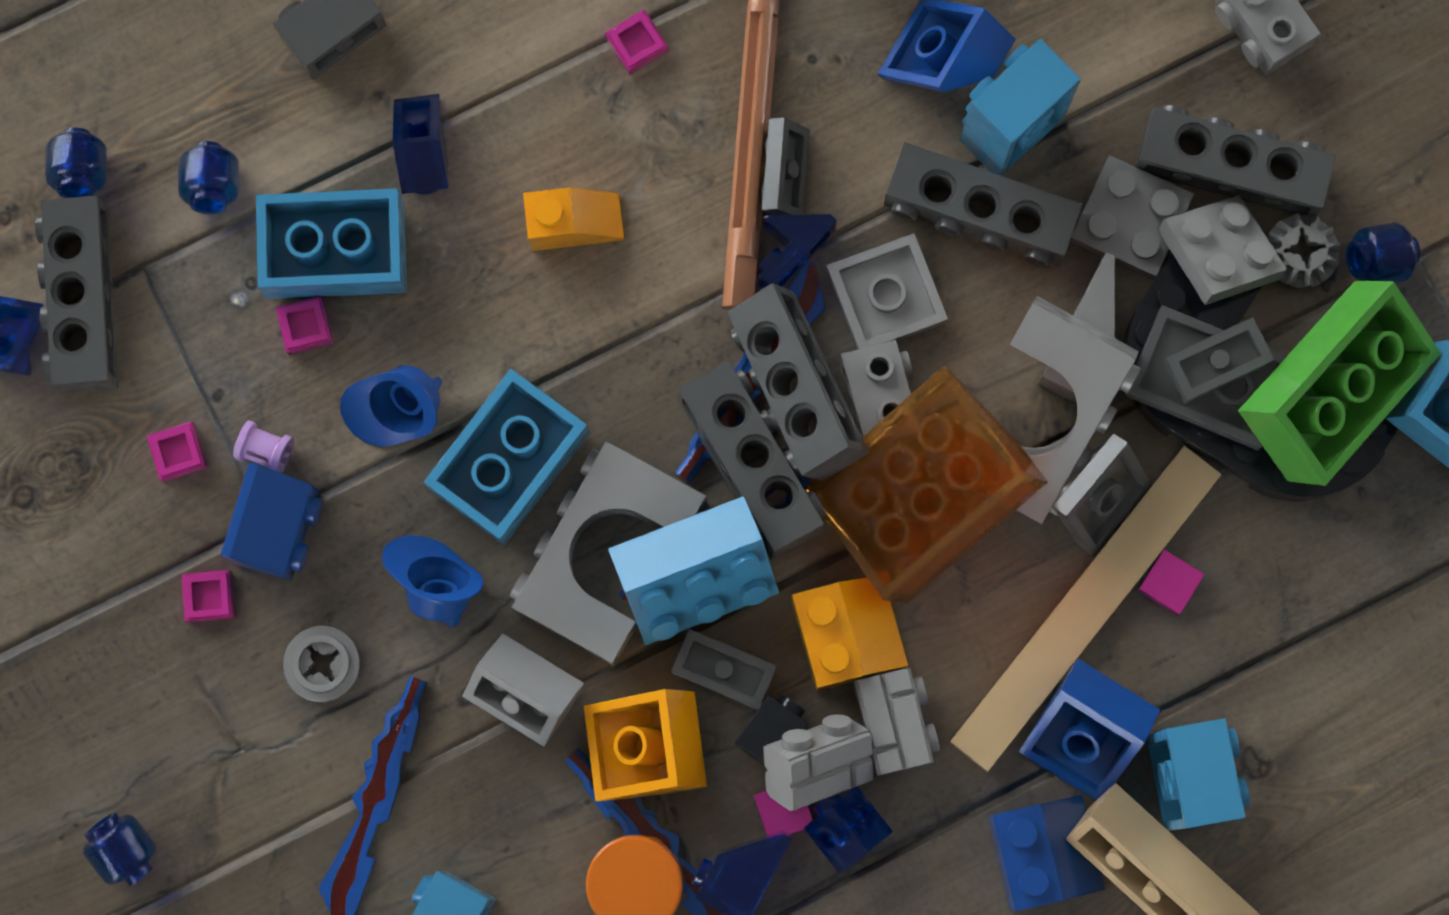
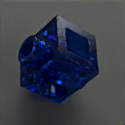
M858 786L854 787L843 797L838 793L823 799L813 807L819 816L804 827L805 831L839 874L893 832Z

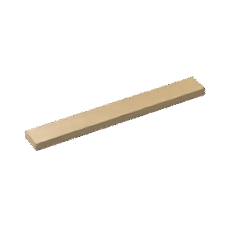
M1184 445L949 743L985 772H988L1222 474Z

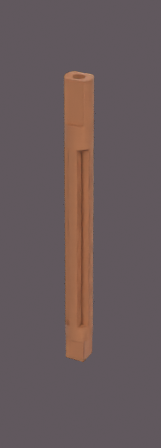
M748 0L722 299V308L725 310H731L756 294L763 212L761 187L765 174V140L768 137V125L771 114L780 0Z

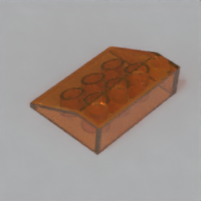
M942 366L862 437L869 454L824 481L815 479L804 490L807 493L813 491L825 510L826 516L824 518L882 599L885 601L908 603L1045 486L1048 481L1011 434L947 366Z

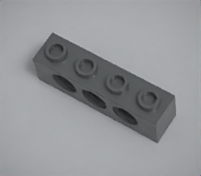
M1163 105L1162 108L1153 107L1147 118L1135 167L1164 180L1228 197L1240 195L1243 201L1291 214L1299 213L1300 215L1317 216L1323 209L1337 156L1326 153L1323 146L1306 141L1298 142L1297 145L1281 141L1278 134L1268 130L1255 129L1251 133L1236 129L1231 121L1223 118L1209 117L1207 120L1191 117L1188 116L1189 112L1178 106ZM1184 138L1195 140L1200 146L1201 154L1191 156L1184 153L1179 146V140ZM1229 150L1240 152L1246 160V166L1242 168L1231 166L1226 161L1224 152ZM1274 162L1285 164L1291 172V179L1280 180L1276 178L1271 172L1270 164Z
M904 142L884 200V205L891 207L890 212L901 219L917 221L919 217L936 223L935 228L942 233L955 237H960L962 233L980 238L979 244L990 250L1005 252L1008 248L1023 253V258L1027 262L1049 268L1051 264L1060 266L1083 205L1082 203ZM933 184L941 185L948 191L949 198L943 202H933L926 197L924 189ZM974 200H984L991 205L993 214L987 218L976 217L970 212L968 204ZM1019 215L1030 216L1036 222L1037 230L1029 234L1022 233L1015 228L1013 219Z
M97 195L41 200L42 215L35 217V232L38 242L43 243L44 261L38 262L37 274L41 289H46V306L40 308L41 329L44 335H48L49 352L43 353L42 357L45 380L50 381L51 386L61 393L118 388L108 206ZM73 240H81L82 248L80 253L74 258L64 259V247ZM77 285H83L85 289L83 298L74 305H66L65 297L69 289ZM78 331H86L87 341L85 345L77 351H69L68 340L71 335Z
M771 283L729 310L727 314L734 327L731 329L732 338L738 348L746 353L752 366L749 370L750 377L757 389L765 394L770 405L768 410L769 419L775 429L783 434L789 447L787 458L793 469L802 476L824 481L869 454L794 291ZM779 335L778 347L772 353V342L774 338ZM797 375V387L795 391L790 394V383L792 379ZM814 416H816V429L811 435H809V423Z
M728 360L678 388L677 400L734 498L737 499L744 496L763 539L766 552L770 560H773L820 534L824 526L821 518L825 517L826 513L813 491L805 492L798 480V477L801 475L791 466L787 458V451L782 453L775 441L774 436L778 435V431L771 423L768 412L766 410L758 412L750 396L754 395V390L748 377L741 369L735 372ZM732 408L742 415L743 422L736 427H727L718 420L717 414L723 409ZM747 449H758L766 456L767 463L760 468L748 467L742 461L741 454ZM773 489L783 490L788 494L791 504L784 509H774L767 504L765 494Z

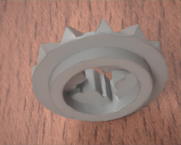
M1297 213L1280 220L1267 236V239L1287 268V271L1279 281L1295 288L1317 286L1326 281L1339 264L1341 244L1338 243L1334 235L1333 227L1327 226L1318 216H1306ZM1300 233L1302 238L1305 239L1307 246L1321 248L1310 254L1306 266L1305 262H1302L1300 254L1284 253L1298 244Z
M314 626L297 634L289 643L284 654L283 670L287 683L296 694L310 701L326 703L345 696L358 679L361 660L355 643L344 632L330 626ZM312 647L316 652L325 657L339 652L334 657L335 660L330 664V668L333 671L331 674L335 678L333 681L320 672L305 677L315 665V661L312 658L314 655L310 651Z

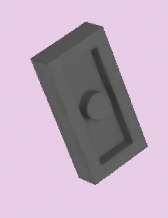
M785 117L769 119L768 137L765 140V174L761 187L762 210L786 221L803 220L810 129Z
M1251 317L1166 357L1163 362L1184 404L1271 364L1274 358L1254 318Z
M689 629L670 674L758 711L775 674L777 665Z

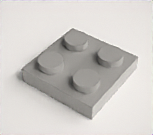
M1109 155L1077 222L1070 242L1101 257H1104L1107 252L1115 256V263L1154 280L1169 250L1158 228L1164 219L1185 213L1194 193Z
M1240 195L1166 218L1158 228L1159 233L1205 305L1278 281L1287 271V268Z
M915 233L826 266L828 276L857 350L893 340L897 342L943 325L948 321Z

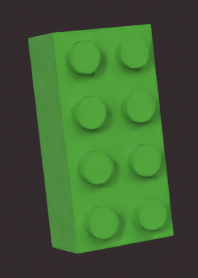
M1354 281L1242 405L1238 412L1287 481L1326 486L1442 353L1394 281Z

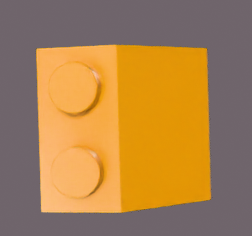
M883 575L841 581L792 594L791 602L816 692L908 667Z
M662 689L584 706L595 801L664 795L707 787L695 691Z

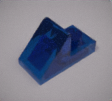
M831 214L770 215L763 217V227L785 248L781 251L778 247H775L760 263L758 268L762 273L759 275V286L763 289L774 283L783 287L836 231L837 220Z
M0 296V371L26 376L31 375L29 348L41 326L40 308L44 307V304Z

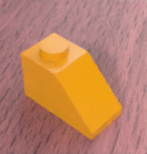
M571 187L523 193L527 235L532 251L624 241L619 193Z

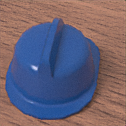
M409 365L398 366L389 372L359 380L347 387L341 397L340 412L344 423L353 435L365 443L379 447L393 446L424 437L431 433L437 424V410L440 405L438 390L442 385V380L440 377L431 378L421 369Z
M403 536L395 538L388 543L382 553L383 566L404 587L410 610L416 616L423 619L441 621L450 628L456 627L460 623L461 615L467 609L470 599L480 593L483 587L482 575L438 540L425 536Z

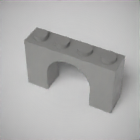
M1037 296L1010 345L1053 368L1068 381L1077 401V419L1074 427L1064 438L1054 444L1031 448L1012 443L969 419L941 469L1042 524L1049 512L1057 516L1053 505L1057 502L1059 493L1063 489L1072 471L1079 475L1086 467L1094 451L1087 447L1088 442L1095 430L1101 434L1105 433L1117 412L1116 408L1110 406L1113 398L1119 389L1128 393L1141 368L1133 364L1139 351Z
M605 441L600 451L593 448L587 456L580 470V473L586 477L577 492L570 489L565 495L557 511V514L562 517L554 533L549 531L544 533L533 554L539 558L530 575L525 572L520 575L511 591L510 597L515 600L511 608L516 613L615 667L638 625L635 620L591 597L579 586L572 566L573 551L579 537L592 523L611 515L636 517L660 529L701 513L707 501L706 495Z

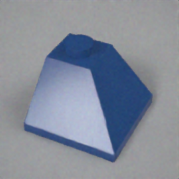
M920 0L879 70L878 75L882 79L947 92L981 82L988 76L994 78L1016 38L985 8L943 0Z

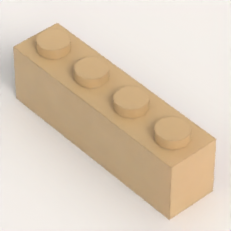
M1117 783L1110 787L1088 808L1066 837V840L1148 915H1260Z

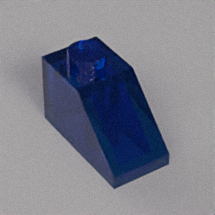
M440 94L394 99L393 150L402 194L415 192L424 195L434 193L438 189L449 188L448 159Z
M782 830L719 850L713 861L704 857L691 884L699 887L695 899L725 915H753L792 839L791 834Z

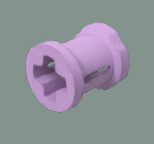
M248 420L242 427L236 440L233 457L241 462L247 459L283 473L290 460L295 440L294 437L284 435L281 438L258 429V425L255 422Z

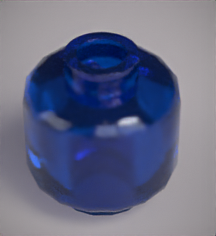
M78 127L68 128L63 133L55 135L46 144V183L63 198L93 196L95 192L102 189L107 180L106 145L100 138L90 134L88 130Z
M212 141L200 142L195 147L186 150L178 161L179 197L192 210L198 213L217 214L225 211L227 206L234 203L239 196V161L237 157L219 143Z
M1397 222L1361 228L1355 233L1352 241L1347 246V267L1352 276L1358 278L1359 281L1404 282L1415 271L1421 255L1420 245L1409 230Z
M113 812L96 823L84 834L88 841L83 847V854L105 883L114 885L125 880L131 886L153 869L148 861L156 852V844L134 816L126 814L119 817L116 812Z

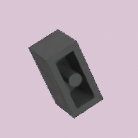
M372 0L295 1L285 7L280 12L279 19L273 23L280 38L312 79H315L387 26L381 11Z

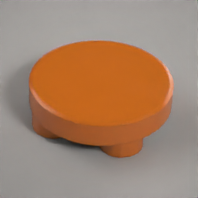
M626 835L612 840L595 855L586 876L587 898L596 915H673L681 902L684 889V877L678 859L660 839L653 836Z

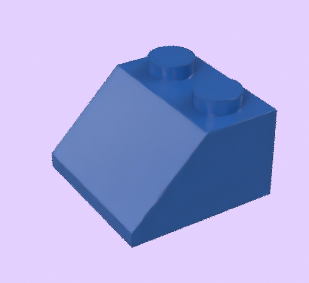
M249 462L220 555L239 567L292 581L294 572H301L307 559L309 546L303 544L308 526L315 527L321 513L323 501L317 498L319 490L312 484Z
M1077 659L1057 687L1018 752L1092 799L1097 800L1116 783L1143 746L1160 709L1082 660Z
M1082 795L988 816L1010 911H1020L1105 890L1101 871L1066 840V837L1086 812Z

